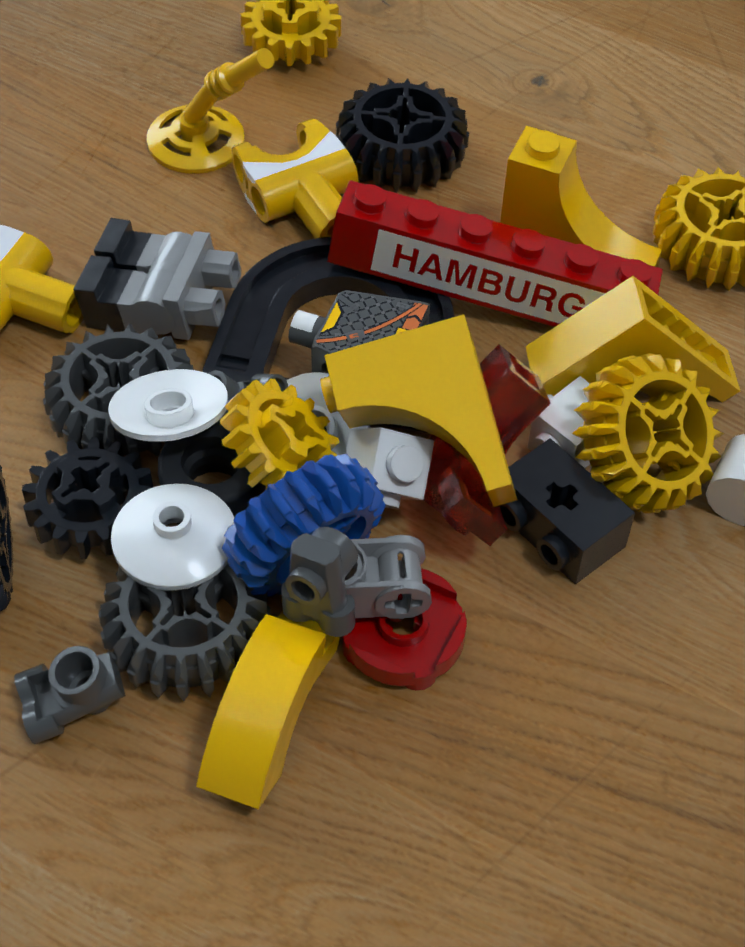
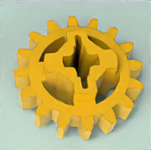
M329 0L246 1L245 12L241 13L243 43L245 46H252L253 53L261 48L270 50L274 56V62L282 58L287 66H292L294 61L301 59L305 64H311L312 55L315 54L318 57L326 58L327 48L336 49L338 47V37H341L338 4H329Z
M270 379L264 385L258 380H254L225 405L228 412L220 419V425L230 431V433L221 441L223 446L236 450L238 456L231 464L234 468L246 467L250 472L247 484L251 487L261 483L267 489L268 484H274L282 479L287 471L294 472L300 469L306 461L313 460L316 463L325 455L332 454L334 457L337 455L331 450L340 443L339 439L328 434L324 429L330 420L327 416L317 417L312 412L315 402L311 398L306 401L297 398L296 387L290 385L282 392L276 379Z

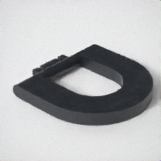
M332 237L297 242L261 259L241 278L230 297L202 372L209 373L218 370L236 382L252 381V377L256 374H269L286 324L292 314L311 300L323 296L338 295V293L345 290L429 303V324L455 317L453 305L448 296L327 262ZM381 424L386 426L428 433L408 426L395 424Z

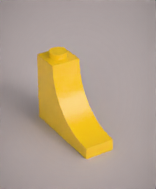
M526 126L508 158L500 223L521 229L535 230L542 235L574 244L588 245L595 250L627 259L641 260L648 265L657 267L662 249L644 243L616 226L602 213L589 196L578 170L576 156L577 140L560 136L550 131Z
M631 276L525 346L530 366L528 379L533 390L541 398L549 394L555 396L579 376L589 383L596 382V373L600 372L604 367L617 363L618 359L632 355L637 357L648 353L661 354L663 359H680L682 370L697 371L696 387L710 388L709 395L721 402L741 392L728 349L634 276Z
M464 314L324 355L329 373L328 377L320 379L325 403L330 413L336 411L340 413L350 429L364 425L395 424L428 432L453 446L473 465L482 478L494 507L517 500L474 341Z

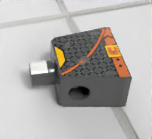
M345 290L338 293L326 318L298 310L290 325L289 342L311 348L312 373H328L324 355L429 325L430 304Z

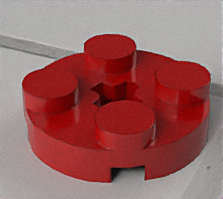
M421 568L423 584L430 589L432 603L425 612L412 617L414 619L413 629L416 632L407 635L397 634L393 632V627L387 624L389 620L400 622L403 619L372 617L355 618L354 629L349 634L342 636L344 656L362 673L378 682L393 686H405L415 691L425 690L432 686L437 677L452 668L463 650L467 628L465 611L463 613L462 607L456 601L457 593L451 584L441 576ZM402 594L398 595V600L403 599Z

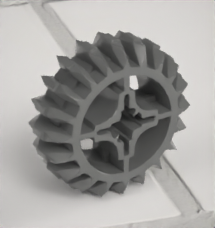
M131 323L124 332H114L107 324L106 330L102 335L95 336L85 331L82 344L67 342L65 355L53 356L51 371L45 373L44 407L46 415H49L51 427L56 432L57 437H64L66 444L67 441L73 440L79 449L87 448L91 438L98 437L100 449L107 450L111 444L118 441L122 444L123 455L133 452L140 454V452L148 450L154 455L159 456L160 449L162 448L161 442L166 441H142L123 435L112 425L108 406L113 395L121 387L136 378L164 370H194L193 365H190V358L187 356L186 350L177 349L171 336L158 339V335H156L153 327L139 334ZM88 390L89 396L81 402L80 399Z
M229 564L219 574L201 585L174 591L158 590L144 586L131 579L119 566L116 573L118 582L106 583L104 591L106 603L101 604L99 610V620L103 631L100 633L103 647L108 652H111L119 671L128 672L129 681L133 683L135 688L150 681L151 690L158 699L170 686L176 687L177 695L183 701L189 695L190 687L201 686L202 691L211 697L215 690V680L221 679L229 683L239 658L255 629L266 614L271 615V609L267 606V593L252 595L251 591L254 588H249L241 577L237 578ZM222 598L235 611L229 624L219 619V611H217L216 604ZM144 610L153 615V630L147 637L136 628L138 619Z

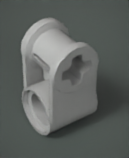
M394 535L385 538L350 539L357 549L358 560L345 577L347 595H351L355 601V618L388 617L404 619L420 615L429 609L432 603L430 589L423 584L421 564H423L426 558L425 548L418 538L409 535ZM398 554H403L402 560L398 561ZM399 594H402V600L397 599Z

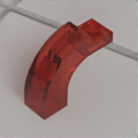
M498 344L482 360L480 367L506 455L517 437L551 402L539 376ZM431 434L429 440L434 441L424 501L443 514L446 521L462 535H468L471 532L491 546L507 530L499 506H493L485 484L473 465L453 446Z

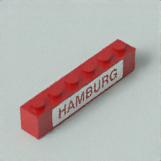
M352 180L349 181L336 211L327 261L556 327L631 276L636 277L658 295L663 272L662 268L648 265L641 260L623 258L595 250L588 245L570 243L542 235L535 230L517 228L489 220L479 214H468L436 205L426 199H415L384 190L373 184H362Z

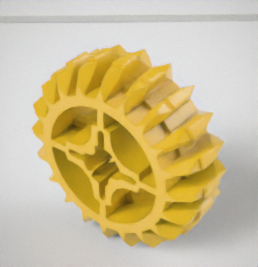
M719 167L713 174H708L698 169L694 177L681 175L676 184L668 185L666 192L660 200V204L656 206L653 219L655 221L653 242L658 245V248L662 249L660 257L669 259L671 271L685 270L687 281L695 278L705 280L707 289L714 282L722 283L728 291L736 283L745 287V178L740 176L739 170L734 175L725 174Z
M648 353L637 357L632 355L618 359L617 363L604 367L600 372H597V381L590 383L589 386L582 389L588 402L582 403L574 410L584 420V425L578 427L572 433L584 441L585 449L575 458L590 462L591 468L589 472L591 477L606 486L629 508L637 512L642 511L644 514L659 513L661 510H675L685 505L686 500H692L695 496L702 495L701 484H705L713 476L709 463H714V461L722 457L713 447L714 440L724 433L714 429L712 418L720 410L708 407L706 399L710 393V388L696 387L697 371L682 370L680 359H663L661 354ZM640 390L648 394L650 399L648 402L641 403L634 397L635 394ZM651 464H658L662 468L655 478L647 473Z

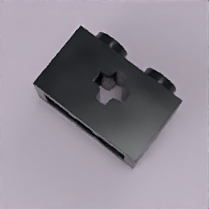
M551 438L508 467L517 500L495 506L493 509L508 529L514 532L518 531L537 549L542 560L550 568L560 570L575 585L626 547L635 512L601 482L593 479L590 472Z

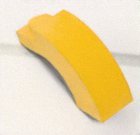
M283 611L278 617L269 614L264 616L242 652L222 697L203 754L196 787L259 810L282 775L289 743L301 709L315 681L336 653L340 637L325 634L321 630L320 625L315 621H291L284 615Z

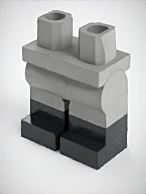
M110 218L94 249L95 256H90L73 291L87 328L106 330L108 324L114 331H124L131 323L137 333H143L153 327L156 335L172 332L173 338L189 340L196 325L220 326L225 314L226 303L222 290L212 288L213 286L236 288L242 271L238 254L236 252L214 250L210 233L194 231L192 236L184 232H171L167 235L133 231L130 220Z

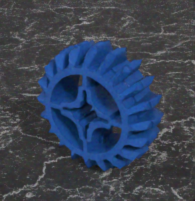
M332 454L325 455L316 463L313 460L306 461L300 469L294 472L287 471L282 479L274 484H268L267 489L262 494L251 498L246 510L236 514L233 520L234 524L228 527L224 535L226 540L222 550L228 558L227 563L237 578L241 577L249 588H254L251 591L252 595L267 593L268 597L275 594L282 595V585L290 573L291 545L298 536L305 533L311 535L319 527H330L342 532L349 539L369 538L371 529L379 524L386 506L383 501L384 495L376 486L378 482L366 467L363 469L357 459H351L348 454L336 455L335 457Z

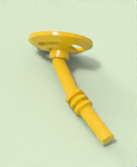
M261 48L235 64L226 62L208 72L204 78V85L188 105L179 106L164 112L150 125L147 132V146L151 156L165 168L186 174L209 173L232 163V147L245 141L244 130L234 115L213 105L217 101H222L241 91L246 81L270 69L274 65L272 52L266 48ZM180 114V116L173 120L170 127L162 128L169 119ZM219 134L230 137L229 141L222 148L209 154L207 146L213 144L218 139ZM169 142L175 149L191 153V155L186 156L175 153L166 148L164 144Z

